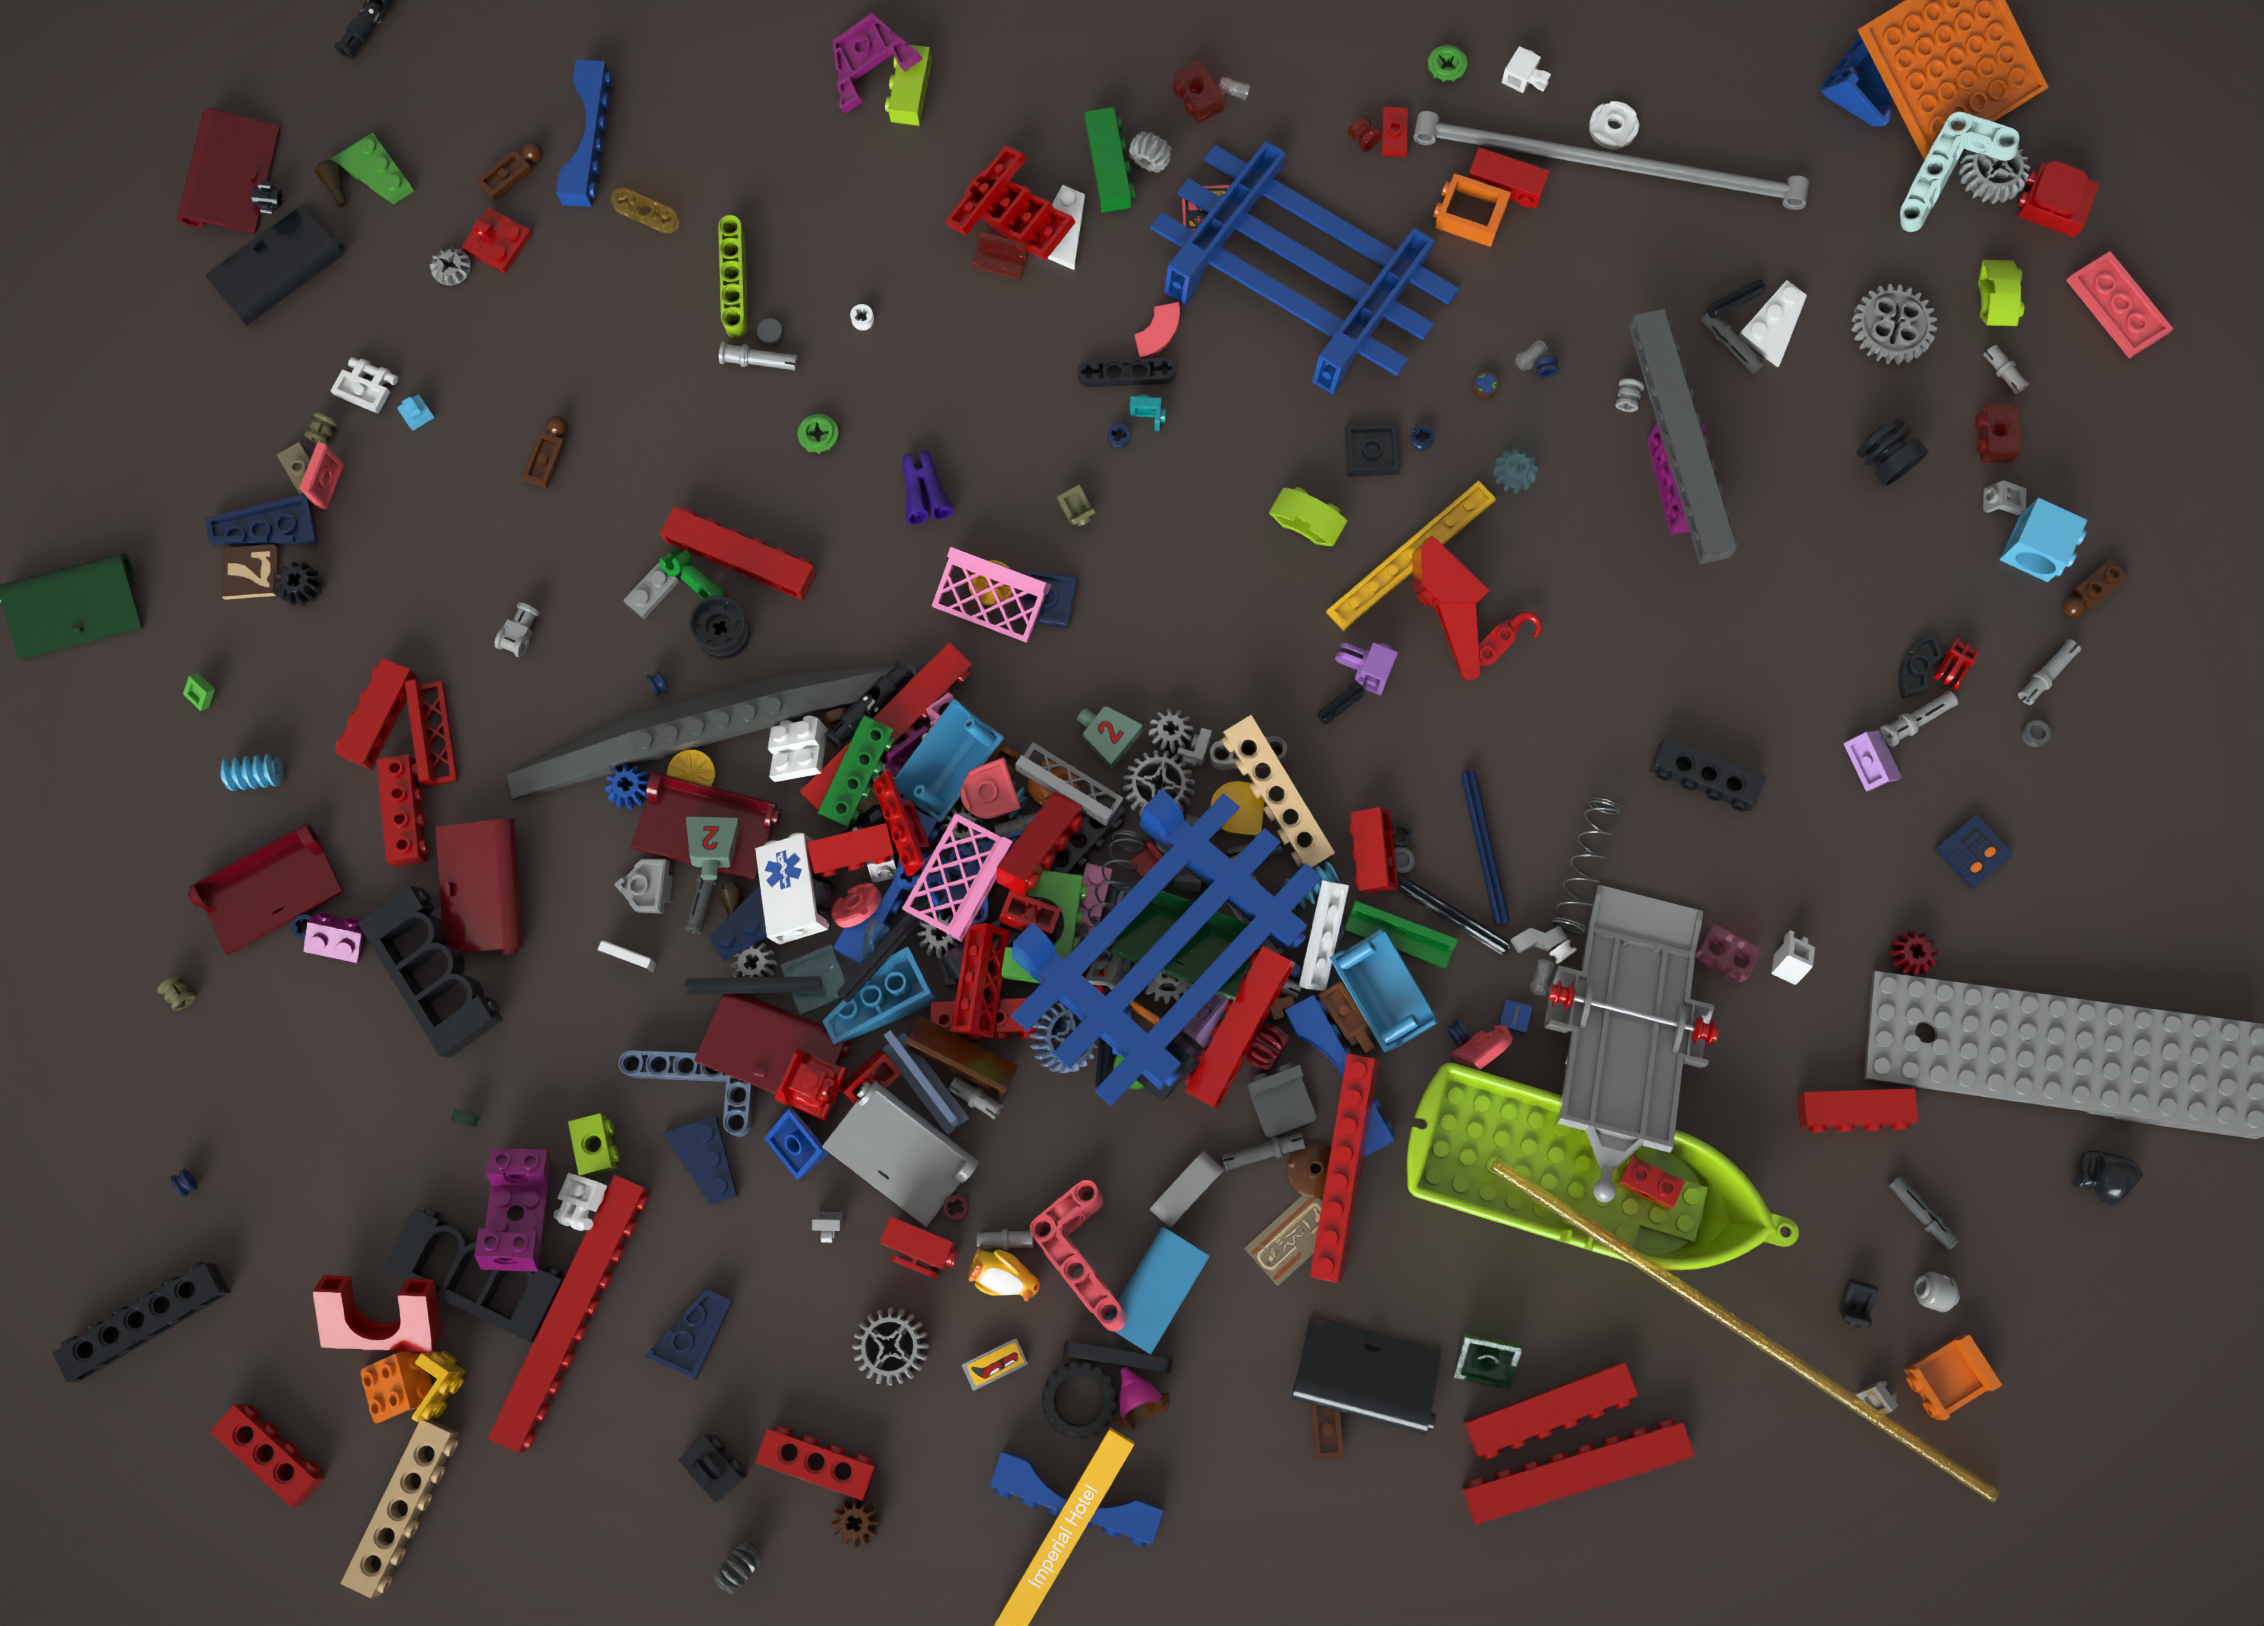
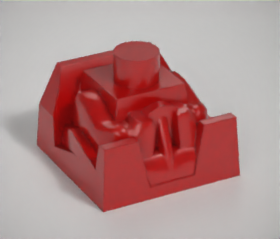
M797 1048L777 1090L775 1100L826 1121L848 1070Z

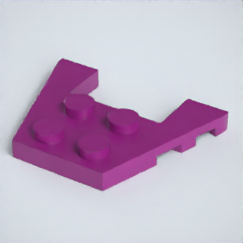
M873 13L867 15L832 41L835 69L838 71L839 77L837 87L841 95L840 109L847 114L863 102L854 82L892 54H894L900 68L905 72L923 59L916 50L895 34Z

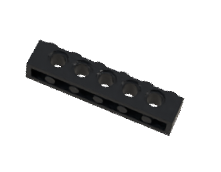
M198 1262L187 1269L188 1273L180 1278L176 1276L162 1283L163 1288L158 1291H150L137 1298V1303L130 1307L124 1306L117 1309L111 1314L112 1318L105 1322L99 1321L86 1328L87 1332L80 1337L73 1336L61 1343L62 1347L52 1353L66 1382H81L228 1295L230 1291L216 1264ZM193 1283L195 1287V1292L191 1297H189L187 1290L188 1287ZM168 1299L170 1306L164 1312L162 1305L164 1300ZM142 1313L144 1315V1323L139 1327L137 1319ZM117 1328L119 1331V1337L114 1342L112 1334L113 1331ZM90 1344H92L93 1353L89 1357L87 1354V1348Z

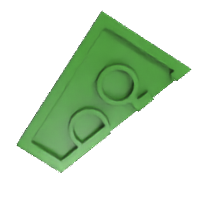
M373 133L331 158L333 162L338 163L339 168L349 172L351 176L368 185L370 189L392 204L397 203L414 192L409 182Z

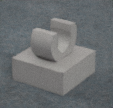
M816 1211L812 1219V1230L821 1231V1243L833 1242L835 1231H840L844 1224V1212Z
M1880 1381L1865 1387L1856 1394L1873 1419L1892 1412L1898 1406L1895 1401L1897 1396L1895 1394L1891 1395L1885 1387L1888 1384L1886 1381Z

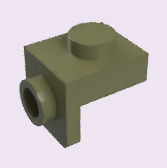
M1079 484L1055 496L1069 524L1082 526L1091 521V515L1096 513L1095 509L1090 506Z

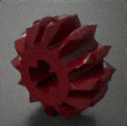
M1910 930L1907 934L1902 932L1897 935L1898 940H1894L1890 944L1895 950L1889 952L1888 956L1896 958L1892 966H1902L1901 974L1910 972L1911 976H1918L1920 972L1926 974L1929 972V966L1932 967L1936 964V960L1932 956L1937 955L1939 951L1930 947L1934 944L1935 940L1925 941L1926 933L1924 932L1918 936L1915 930ZM1910 949L1915 950L1914 955L1916 956V958L1912 957L1913 952Z
M1266 1025L1258 1033L1249 1048L1247 1061L1258 1070L1264 1072L1271 1071L1286 1049L1289 1042L1288 1034L1277 1026Z

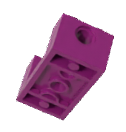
M1656 422L1647 439V444L1670 535L1690 532L1659 426ZM1701 422L1702 435L1706 436L1705 424Z
M490 1148L486 1175L491 1188L485 1229L478 1228L474 1255L481 1270L538 1272L552 1163L547 1150ZM514 1209H522L524 1211L523 1217L518 1221H512L508 1218L509 1213Z

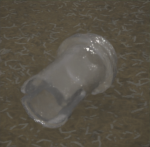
M1229 75L1227 77L1222 76L1218 91L1222 92V95L1226 93L1246 101L1251 85L1230 79Z
M1537 340L1527 350L1519 352L1515 358L1518 368L1523 371L1531 369L1537 359L1548 353L1547 346L1541 340Z
M1539 959L1536 962L1533 982H1530L1529 986L1533 994L1546 996L1551 987L1549 983L1554 963Z

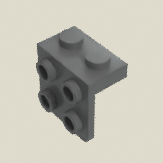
M1292 1063L1283 1065L1276 1069V1074L1268 1077L1266 1073L1252 1077V1083L1247 1085L1251 1101L1267 1138L1275 1137L1316 1120L1315 1110L1302 1080L1303 1072L1300 1065L1295 1067L1292 1066Z

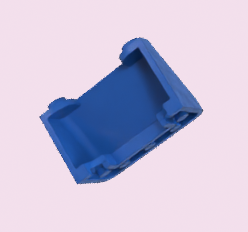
M1859 34L1821 84L1819 90L1826 98L1872 127H1882L1892 118L1891 113L1893 109L1889 103L1893 98Z

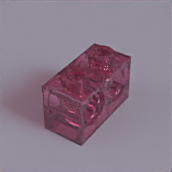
M1713 924L1706 930L1696 950L1695 957L1699 959L1698 962L1709 969L1716 968L1723 972V976L1726 979L1737 983L1749 978L1763 950ZM1709 943H1715L1719 946V955H1715L1709 950ZM1734 956H1739L1743 959L1744 968H1739L1734 964Z

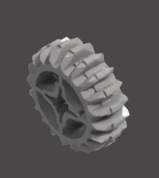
M2004 142V143L2001 144L2002 146H2006V147H2007V146H2011V145L2007 144V142ZM2023 149L2018 150L2014 158L2006 161L1967 150L1960 161L1961 168L1959 169V175L1963 176L1960 183L1967 184L1965 192L1973 191V198L1977 196L1982 197V203L1987 199L1990 200L1991 204L1996 203L1998 200L2003 203L2007 199L2011 200L2022 191L2029 179L2028 172L2031 166L2026 165L2028 157L2021 156ZM1995 167H1998V169L1995 170L1993 174H1991V171H1993Z
M1154 750L1153 758H1150L1148 753H1144V762L1135 758L1134 763L1136 767L1128 766L1127 771L1131 775L1124 776V781L1128 784L1123 786V791L1129 793L1125 800L1126 802L1134 801L1131 805L1133 811L1141 807L1139 811L1140 817H1142L1143 809L1148 802L1141 797L1137 786H1141L1143 790L1149 791L1152 799L1156 795L1155 785L1156 782H1159L1161 775L1163 782L1161 789L1170 796L1178 794L1173 800L1178 804L1182 812H1184L1181 804L1185 806L1190 805V800L1187 797L1193 796L1194 790L1189 787L1194 786L1195 781L1187 779L1192 776V770H1184L1187 766L1185 761L1177 764L1179 759L1177 754L1172 759H1168V751H1164L1163 757H1158V751ZM1158 767L1154 775L1141 777L1147 770ZM1167 769L1178 777L1181 786L1175 785V782L1167 779Z
M889 1308L888 1317H885L884 1311L879 1309L877 1311L878 1320L871 1314L867 1316L871 1323L870 1326L862 1322L860 1323V1328L865 1330L864 1335L861 1333H855L854 1335L856 1339H862L861 1344L852 1345L853 1349H861L862 1353L854 1356V1360H864L865 1363L861 1364L858 1368L860 1371H864L868 1367L870 1368L866 1378L871 1379L875 1374H878L877 1384H882L885 1376L887 1377L888 1386L893 1385L894 1376L897 1377L899 1384H903L904 1373L912 1379L914 1378V1373L911 1368L914 1367L918 1371L923 1368L916 1361L918 1358L927 1360L928 1356L920 1354V1349H928L929 1344H921L920 1339L926 1338L928 1334L927 1332L918 1334L917 1330L922 1328V1322H918L914 1326L911 1324L915 1319V1315L910 1314L905 1320V1310L900 1309L897 1317H895L894 1308ZM890 1322L901 1324L898 1330H895L890 1336H885L876 1330L881 1325ZM907 1331H909L913 1340L911 1356L902 1346V1341ZM870 1338H873L879 1345V1354L875 1362H873L869 1353ZM892 1338L896 1339L894 1346L901 1354L891 1351L890 1354H886L888 1347L882 1340L892 1342ZM891 1357H896L906 1363L903 1367L894 1371L881 1369L883 1364Z

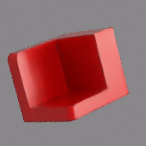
M1149 841L1146 844V849L1131 861L1137 864L1138 869L1135 870L1143 878L1163 856Z

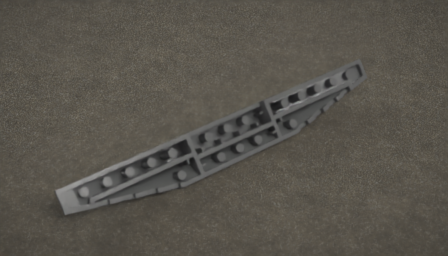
M915 664L906 665L915 677L917 675ZM895 666L781 674L629 715L507 774L512 799L517 800L614 773V768L622 771L624 764H627L631 769L635 765L642 766L667 759V755L766 728L771 731V727L779 726L780 722L784 720L795 723L803 721L805 716L819 718L823 717V714L834 709H849L882 675L886 676ZM908 679V680L898 689L899 692H900L912 679Z

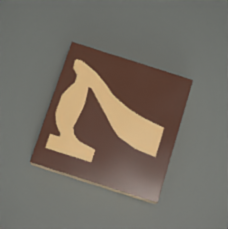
M274 544L222 548V598L228 600L277 596V589L274 585L277 583V547Z

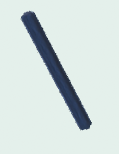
M1467 770L1461 774L1462 784L1494 923L1501 925L1508 923L1510 918L1476 772L1474 770Z

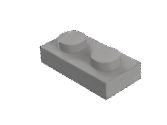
M657 563L623 601L645 619L679 583V580L675 576L665 574L660 564Z

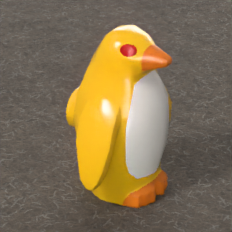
M980 1248L977 1249L969 1270L968 1280L971 1282L976 1281L975 1286L980 1291L989 1295H1021L1025 1301H1028L1037 1294L1040 1289L1039 1280L1013 1254L1000 1249L995 1250L994 1253L986 1252Z

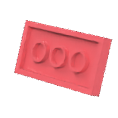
M2111 251L2075 272L2066 280L2129 359L2173 330V327Z

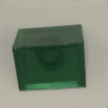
M1467 1333L1460 1334L1454 1378L1510 1389L1522 1351V1345Z

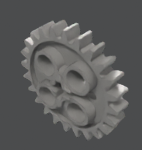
M1889 284L1885 291L1879 286L1875 292L1870 290L1866 297H1862L1859 305L1854 310L1856 314L1851 321L1855 324L1851 330L1859 332L1854 338L1856 341H1863L1859 348H1869L1867 356L1876 353V361L1886 357V364L1895 359L1897 365H1900L1903 358L1907 363H1910L1913 357L1918 359L1923 352H1926L1930 346L1929 344L1935 338L1933 334L1936 332L1937 327L1932 325L1937 321V318L1930 317L1934 308L1926 309L1925 307L1929 301L1924 300L1921 302L1919 300L1921 293L1913 296L1911 295V287L1906 292H1903L1902 285L1893 290L1892 285ZM1879 308L1884 309L1886 313L1881 312ZM1905 313L1910 314L1912 318L1906 316ZM1876 331L1881 332L1884 336L1878 335ZM1902 335L1906 336L1909 339V341L1902 338Z

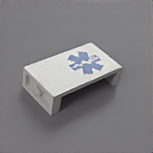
M794 833L789 838L780 841H769L764 846L755 848L766 933L769 939L779 945L828 930L827 920L817 914L807 845V842L814 840L804 833Z

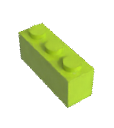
M909 45L923 59L905 72L900 68L894 56V68H896L895 75L890 77L889 87L892 91L891 96L886 98L885 111L889 112L891 122L920 126L932 57L930 47Z

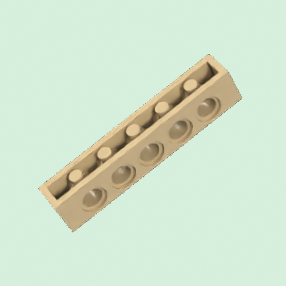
M1252 715L1223 731L1222 733L1225 737L1221 740L1229 753L1235 752L1239 759L1235 763L1242 775H1249L1253 782L1249 787L1257 799L1262 797L1267 806L1263 810L1271 822L1276 820L1281 829L1277 830V833L1283 843H1290L1295 852L1291 853V856L1297 866L1301 867L1306 863L1313 867L1335 853ZM1245 740L1252 741L1256 747L1254 754L1250 756L1243 754L1241 751V744ZM1259 763H1265L1269 767V775L1264 779L1257 777L1255 774V767ZM1273 786H1279L1283 790V797L1280 801L1275 802L1269 797V790ZM1287 809H1293L1297 813V820L1290 825L1283 820V813ZM1301 832H1307L1311 837V842L1307 847H1300L1297 843V836Z
M434 1420L420 1421L340 1584L369 1598L380 1596L381 1593L384 1594L388 1590L392 1582L390 1575L394 1567L400 1564L406 1550L403 1548L408 1538L413 1537L419 1526L417 1519L421 1511L428 1507L432 1499L430 1492L434 1484H437L443 1477L445 1472L443 1465L447 1457H450L457 1448L458 1440L456 1438L459 1434L458 1431ZM428 1446L434 1450V1458L430 1462L425 1458V1450ZM415 1473L421 1477V1485L418 1489L414 1488L411 1482ZM402 1500L408 1505V1511L405 1516H402L398 1510ZM388 1528H391L395 1534L392 1543L387 1542L385 1538ZM375 1555L381 1560V1567L378 1571L372 1567V1559Z

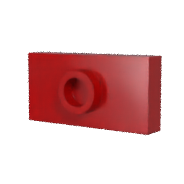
M1383 107L1381 156L1406 157L1408 108Z

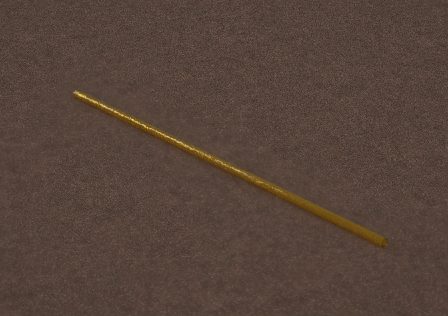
M1499 1158L1492 1164L1490 1169L1492 1172L1991 1503L1998 1499L1999 1490Z

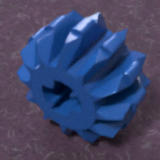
M624 764L622 772L614 768L615 777L607 776V781L611 783L605 787V791L610 793L608 799L611 802H616V806L620 809L626 805L629 810H632L634 802L639 806H643L641 798H647V773L640 772V768L636 765L630 769L627 764ZM631 783L633 786H629L630 790L625 791L624 787L628 788L627 784Z

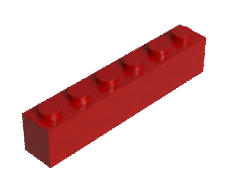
M673 507L660 532L663 540L670 545L684 551L687 549L691 554L804 601L817 575L812 565L813 563L804 557L794 558L789 555V552L780 547H775V549L768 547L759 538L752 537V539H749L733 527H729V529L723 528L712 518L706 517V519L697 517V514L688 508L681 510Z
M1262 946L1261 950L1257 949L1250 960L1252 966L1248 974H1244L1235 1001L1230 999L1224 1009L1226 1015L1223 1021L1218 1022L1211 1033L1213 1039L1209 1047L1205 1046L1202 1049L1201 1056L1198 1058L1201 1062L1196 1071L1192 1070L1185 1082V1085H1187L1186 1093L1213 1108L1220 1107L1249 1052V1048L1263 1027L1296 965L1293 961L1265 946Z
M1617 1363L1463 1422L1475 1455L1479 1457L1483 1455L1486 1460L1500 1455L1499 1449L1510 1445L1511 1449L1526 1445V1439L1536 1435L1538 1439L1550 1436L1554 1434L1552 1429L1563 1425L1564 1429L1580 1424L1579 1418L1589 1415L1590 1419L1600 1417L1606 1414L1605 1408L1615 1405L1617 1409L1631 1405L1633 1404L1631 1398L1637 1397L1638 1393L1626 1363Z

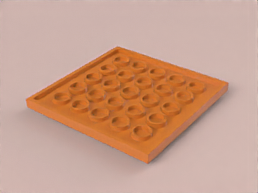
M1904 0L1857 29L1924 161L1947 119L1953 113L1964 112L1994 122L2049 88L2005 0ZM1956 126V127H1954V128H1952V129H1954V130H1962L1963 127H1962V126Z

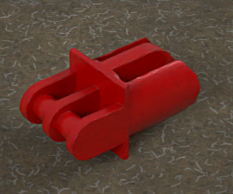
M1956 637L1944 655L1945 658L1933 677L1938 680L1945 672L1947 666L1951 664L1942 680V683L1947 686L1958 670L1961 669L1951 686L1953 690H1958L1969 668L1975 664V660L1980 653V649L1977 648L1975 650L1969 647L1970 644L1968 642L1966 644L1960 642L1959 637Z

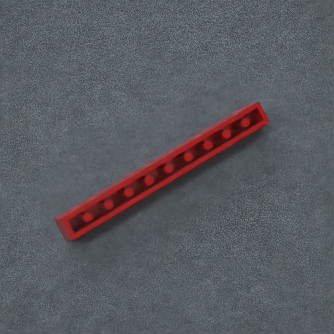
M613 1176L604 1194L603 1201L592 1219L593 1227L587 1230L491 1430L488 1437L489 1440L517 1453L526 1452L527 1448L531 1449L538 1436V1433L535 1431L539 1423L544 1422L549 1414L550 1406L548 1404L551 1397L559 1392L563 1383L561 1376L565 1368L568 1369L572 1365L576 1355L573 1351L577 1343L584 1339L588 1331V1326H586L590 1315L594 1316L601 1303V1300L598 1298L602 1290H606L613 1278L611 1271L615 1263H619L625 1253V1248L623 1247L627 1237H631L634 1234L638 1224L635 1220L639 1212H643L650 1200V1196H648L649 1189L620 1176Z

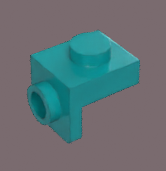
M1145 394L1137 395L1136 397L1131 396L1130 416L1155 418V431H1160V423H1165L1166 408L1161 407V398H1152Z

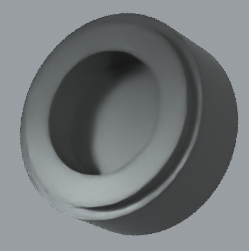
M770 318L759 323L757 334L763 344L775 345L782 340L783 329L777 320Z
M2031 720L2021 730L2022 740L2030 747H2040L2047 743L2051 737L2049 726L2042 720Z
M1405 847L1395 848L1397 874L1405 875L1412 870L1415 857Z

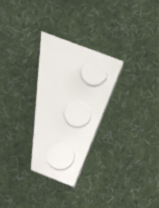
M1062 185L1052 205L1055 209L1073 216L1076 223L1048 259L1075 270L1085 194Z
M1786 280L1745 326L1738 337L1775 366L1779 367L1807 295Z

